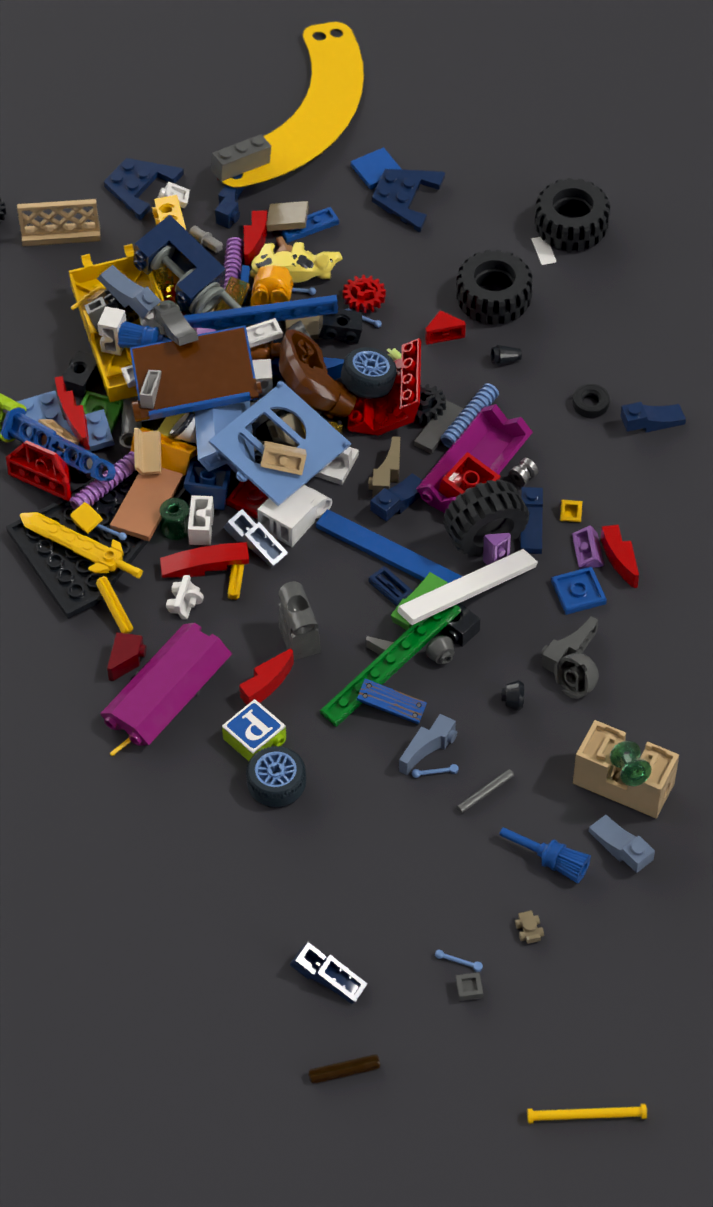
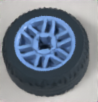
M369 347L352 350L345 357L341 371V381L344 387L352 394L365 399H377L386 396L392 390L397 367L394 360L381 350Z
M271 746L261 749L252 756L247 765L246 779L248 790L256 801L268 807L277 808L292 804L300 798L306 787V768L302 758L295 751L287 747Z

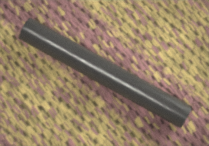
M508 769L459 804L457 810L463 814L514 777L512 770Z

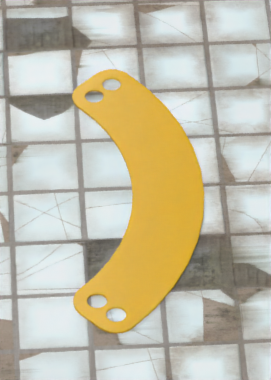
M329 22L312 25L304 30L303 39L308 48L312 65L311 83L305 99L292 117L271 133L263 136L271 145L270 163L242 173L243 177L240 179L229 178L222 181L225 185L244 187L284 175L320 155L346 129L357 110L364 80L363 61L359 45L349 26L340 22ZM337 29L342 31L343 35L341 37H333L330 35V31ZM320 32L325 34L326 38L324 40H316L313 38V34Z

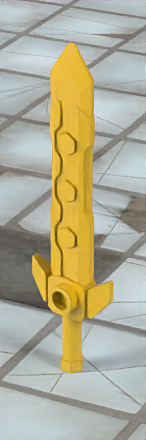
M38 512L20 514L25 528L94 562L95 564L88 567V570L91 572L109 573V571L112 572L119 568L138 579L142 576L143 570L123 561L124 554L120 542L113 539L109 548Z

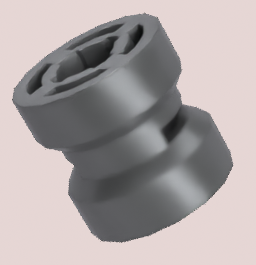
M523 458L519 462V466H515L509 471V475L516 485L523 487L529 482V478H533L538 474V467L531 459Z

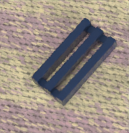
M385 566L369 577V583L396 607L402 599H406L413 592ZM382 574L385 575L390 581H387V580L382 576ZM391 582H393L399 589H401L404 592V594H402L398 589H396Z

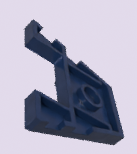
M126 158L104 180V187L118 200H121L129 211L132 210L137 219L141 220L151 209L150 204L138 199V197L157 177L175 184L184 175V171L179 167Z
M385 169L372 196V202L388 213H394L399 216L402 222L411 224L416 231L421 232L426 221V214L410 210L409 208L420 184L439 190L445 178V172Z

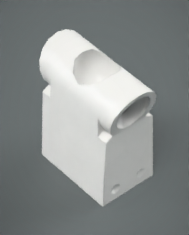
M304 484L279 506L268 498L257 509L258 522L273 537L293 547L313 525L315 519L320 518L327 509H330L332 499Z

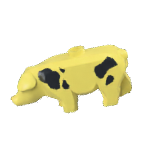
M302 242L294 243L291 252L281 251L274 254L275 244L269 243L265 244L259 255L254 257L249 274L255 278L260 267L275 265L286 267L289 270L293 284L302 283L317 276L321 279H331V270L343 258L339 252H321L313 255L311 252L304 250L305 247Z

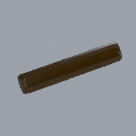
M374 1054L309 1070V1078L311 1083L314 1084L380 1068V1060L378 1055Z

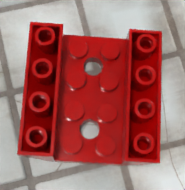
M419 338L402 345L401 358L394 361L397 367L395 382L392 390L386 396L377 399H365L356 396L355 406L348 415L349 431L379 436L414 422L420 405L421 340Z

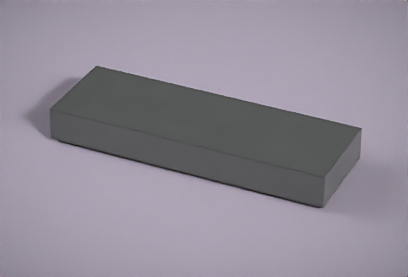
M446 400V410H443V415H437L438 420L433 418L415 439L414 446L432 454L442 442L441 435L444 434L445 430L455 421L464 408Z

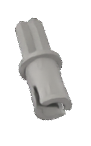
M193 226L190 229L189 233L203 247H208L215 253L223 249V243L212 237L210 232H205L197 226Z

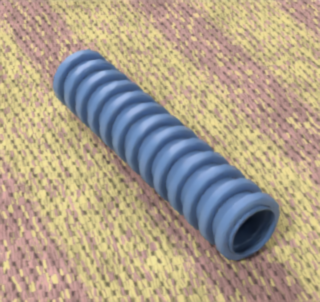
M489 383L484 384L476 396L456 417L455 421L445 430L444 434L441 435V441L445 446L450 448L481 409L491 406L492 402L499 396V391L495 386Z

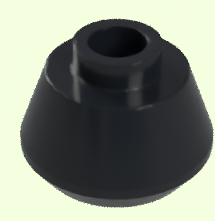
M520 680L508 683L506 688H502L501 701L505 702V706L517 711L523 708L524 683Z

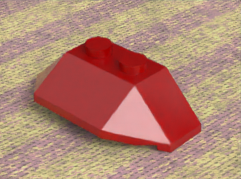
M25 441L6 456L8 475L70 501L71 482L69 467L57 453L32 442Z

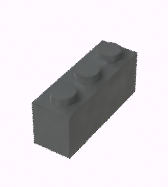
M260 134L212 153L211 171L222 182L270 163L271 145Z

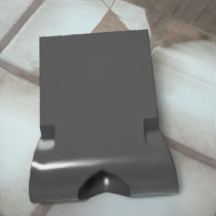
M288 582L280 588L278 594L281 601L279 603V629L287 649L291 648L293 650L294 660L321 653L318 623L303 586L299 582Z

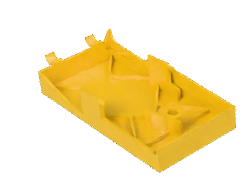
M132 244L124 246L125 258L93 265L90 254L81 256L84 267L69 271L70 284L76 303L95 289L93 286L100 282L97 279L99 275L112 265L119 271L122 270V274H125L134 283L144 288L148 286L161 302L164 301L161 290L158 289L153 271L147 275L144 271H139L135 267ZM86 300L78 306L109 401L114 402L138 396L136 386L129 388L121 371V368L133 365L130 348H124L121 356L101 352L100 339L102 336L99 335L87 314L84 305L90 302ZM137 319L136 321L132 322L134 324L141 325L140 319Z

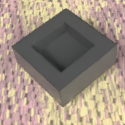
M480 972L456 975L459 1001L483 998Z

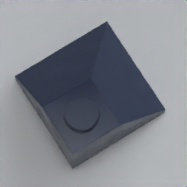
M190 460L184 488L192 496H213L214 510H224L232 469L229 465H223L208 471L199 461Z

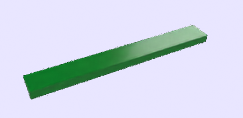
M454 605L413 624L320 710L321 715L337 727L362 704V702L356 699L364 679L383 685L461 612V608Z

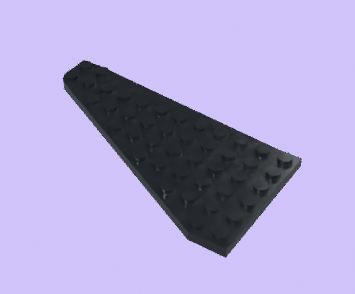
M198 455L191 460L198 461ZM137 470L128 475L126 479H123L121 483H118L116 487H113L111 491L109 490L107 494H104L102 498H99L91 506L103 518V521L99 524L110 528V523L139 474ZM186 475L183 476L184 479L154 534L188 493L184 488ZM94 479L71 492V498L75 497V494L80 493V490L84 489L89 483L94 482ZM62 498L36 511L109 548L113 539L120 542L124 554L123 561L131 564L148 543L147 540L126 534L127 538L122 541L118 536L97 527L87 534L76 526L70 515L75 510L71 506L70 501ZM21 519L6 526L7 532L68 619L97 605L102 600L103 596L96 585L97 579L105 576L108 578L111 586H113L124 572L117 568L115 571H109V573H93L88 570V567L95 564L94 562L25 528Z

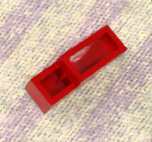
M267 210L252 211V225H244L245 265L249 267L254 257L259 255L266 240Z
M619 524L602 526L600 540L608 560L617 573L630 586L638 588L639 572L631 541H622Z
M290 648L253 668L254 677L239 685L240 697L246 705L254 699L261 703L281 685L294 664L293 650Z

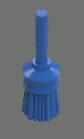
M127 321L122 322L118 333V345L120 348H130L171 340L160 333L159 327L147 325L144 327Z
M504 827L500 831V836L537 852V856L542 858V866L549 867L552 871L560 872L577 884L583 879L590 865L591 855L566 848V844H560L557 840L553 839L548 844H539Z

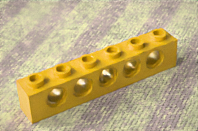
M177 195L154 199L155 207H152L156 225L168 215H171L186 230ZM167 267L168 276H173L174 284H176L180 279Z

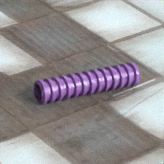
M231 237L226 243L224 260L226 272L223 288L237 302L244 242L238 237Z
M130 451L128 455H125L123 459L114 464L116 470L114 479L111 481L94 479V482L92 481L84 489L80 490V493L75 494V497L70 498V504L73 509L76 510L84 502L92 506L94 502H97L109 490L111 491L113 487H116L128 475L135 472L134 452ZM108 470L102 474L104 477L107 476Z

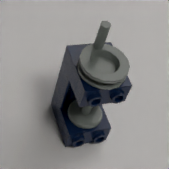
M168 215L134 244V265L139 271H144L148 275L153 270L166 265L180 279L175 286V303L180 307L181 312H185L187 315L211 312L221 299L232 309L242 308L223 288L226 268L171 215Z

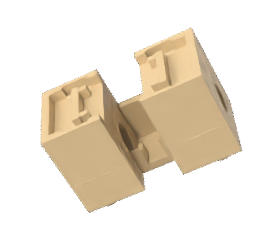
M594 720L576 754L573 784L657 819L675 784L679 754L647 742L634 771L629 776L622 773L623 765H621L623 762L626 732Z

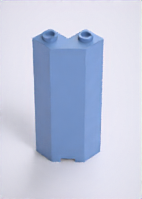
M250 401L194 411L198 461L208 471L228 464L237 474L238 469L208 442L249 409ZM251 423L245 429H247L253 435ZM238 435L241 451L248 459L255 462L254 446L242 435Z

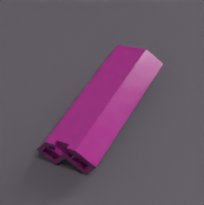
M496 404L483 407L416 490L428 505L445 513L446 509H449V504L455 501L456 497L447 498L438 492L441 481L467 452L499 475L533 433L522 417L508 420Z
M196 623L183 624L100 713L105 719L104 723L113 730L124 729L129 734L130 741L135 745H150L232 653L220 638L214 634L210 636L201 632V626Z

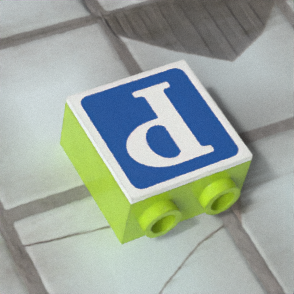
M255 699L222 725L223 739L248 761L261 749L271 746H282L286 740V725Z

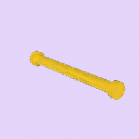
M640 1104V1107L542 1111H533V1108L527 1109L528 1124L533 1123V1121L620 1117H641V1119H647L646 1104Z

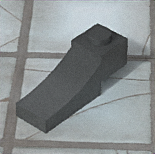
M166 300L153 307L156 322L164 327L165 335L176 344L181 346L199 340L197 332L186 321L180 311V307L176 303Z
M590 616L571 635L558 641L553 639L550 645H546L541 652L542 667L554 673L555 664L561 658L572 653L582 654L597 633L598 619Z

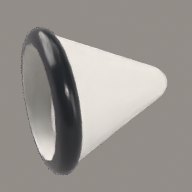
M193 412L186 413L176 422L169 432L170 439L197 445Z

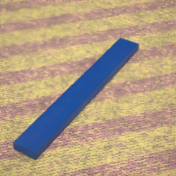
M332 295L183 316L192 328L217 330L259 324L274 318L277 321L335 314L338 313L337 296Z
M328 509L316 523L317 529L421 581L425 579L429 572L448 583L463 577Z

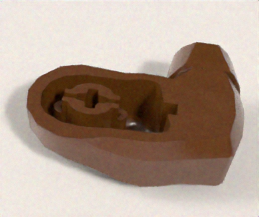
M287 330L280 345L279 371L285 384L315 411H322L330 419H333L334 416L346 418L355 406L356 395L352 394L342 383L335 381L327 374L328 371L323 360L322 350L317 343L302 332Z

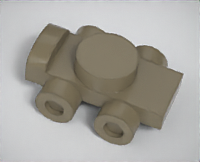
M532 910L518 913L519 919L515 920V925L517 929H523L522 932H519L520 941L526 940L527 944L541 941L544 931L542 927L537 928V925L540 924L539 916H534Z

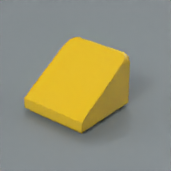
M561 500L560 521L581 522L583 501Z
M86 502L81 504L70 515L75 525L87 534L103 521V518Z

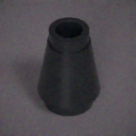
M496 345V347L491 348V361L497 365L514 362L522 358L520 348Z

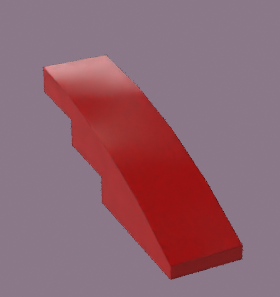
M63 376L54 377L58 397L67 423L81 445L86 450H90L87 419L83 405H76L73 390L66 391Z
M247 542L205 546L160 558L162 578L183 577L184 575H190V577L205 576V571L227 570V565L249 564Z

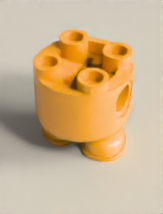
M271 265L258 269L252 288L251 306L290 301L293 280L286 267Z

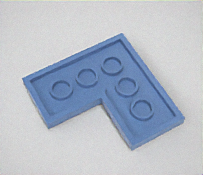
M55 391L17 401L26 407V416L37 422L39 419H53L75 437L67 420L64 421ZM104 409L85 414L90 450L87 451L92 452L115 445ZM30 426L26 430L28 437L32 434ZM73 450L71 457H75L77 454L75 450Z

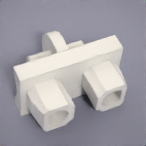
M184 575L182 582H173L172 593L176 599H168L166 603L168 611L170 613H178L181 619H188L191 607H194L195 604H201L204 598L203 594L199 592L200 588L190 581V575Z

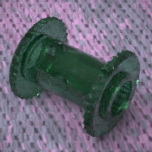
M179 498L167 499L161 504L159 509L161 517L165 519L161 526L162 533L165 537L172 540L183 539L188 535L189 521L186 519V516L189 514V506L186 501Z
M633 741L618 743L613 747L609 757L615 767L622 768L620 776L622 782L628 786L643 784L648 780L652 770L649 762L644 759H638L641 751L639 745Z

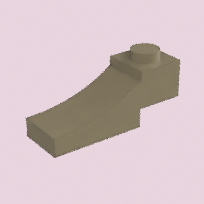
M392 437L386 459L378 469H373V477H369V490H373V498L382 489H390V482L399 483L400 437Z

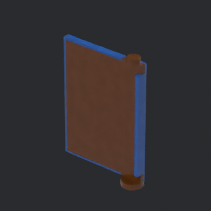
M246 325L198 334L199 340L181 346L172 340L130 347L138 400L132 401L135 421L143 422L259 399V394L263 392L261 382H256ZM148 370H159L162 373L154 409L141 408L139 394Z

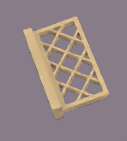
M96 199L17 204L23 246L101 241ZM93 206L89 212L82 209L83 207ZM70 208L72 211L68 214L63 209ZM45 209H50L53 212L48 215L43 211ZM22 211H32L33 213L28 216ZM76 213L83 215L79 220L73 216ZM59 214L64 218L58 221L54 217ZM39 215L44 219L38 222L34 218ZM48 222H51V223H53L54 225H45V224H47Z

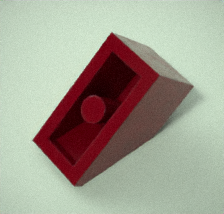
M116 632L107 667L109 681H115L140 666L141 658H145L147 650L141 635Z

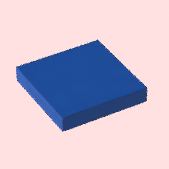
M384 147L351 161V167L370 190L377 187L385 169H401Z
M592 567L551 577V583L566 615L607 604L606 596Z

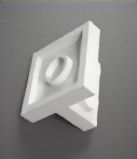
M348 447L316 474L315 477L343 485L359 455V450Z

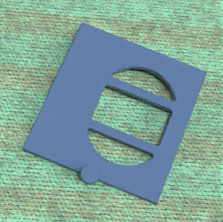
M279 381L275 388L208 442L238 469L236 478L239 481L246 482L249 479L277 506L282 504L351 445L343 435L283 381ZM271 409L286 410L297 416L304 425L306 438L300 437ZM262 414H265L299 445L297 448L306 450L307 456L303 474L298 475L260 467V464L251 461L243 454L239 447L238 435H242L263 454L264 445L245 428Z

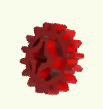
M362 275V278L359 279L357 276H354V281L349 279L348 285L344 284L343 299L344 304H349V309L355 307L356 312H359L360 309L364 313L367 312V309L374 312V307L381 308V303L385 302L386 289H384V284L380 283V279L373 280V276L365 278V275Z

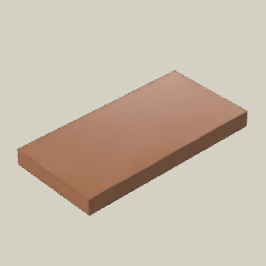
M162 467L159 474L141 475L139 473L110 523V529L150 541L184 479L183 474Z

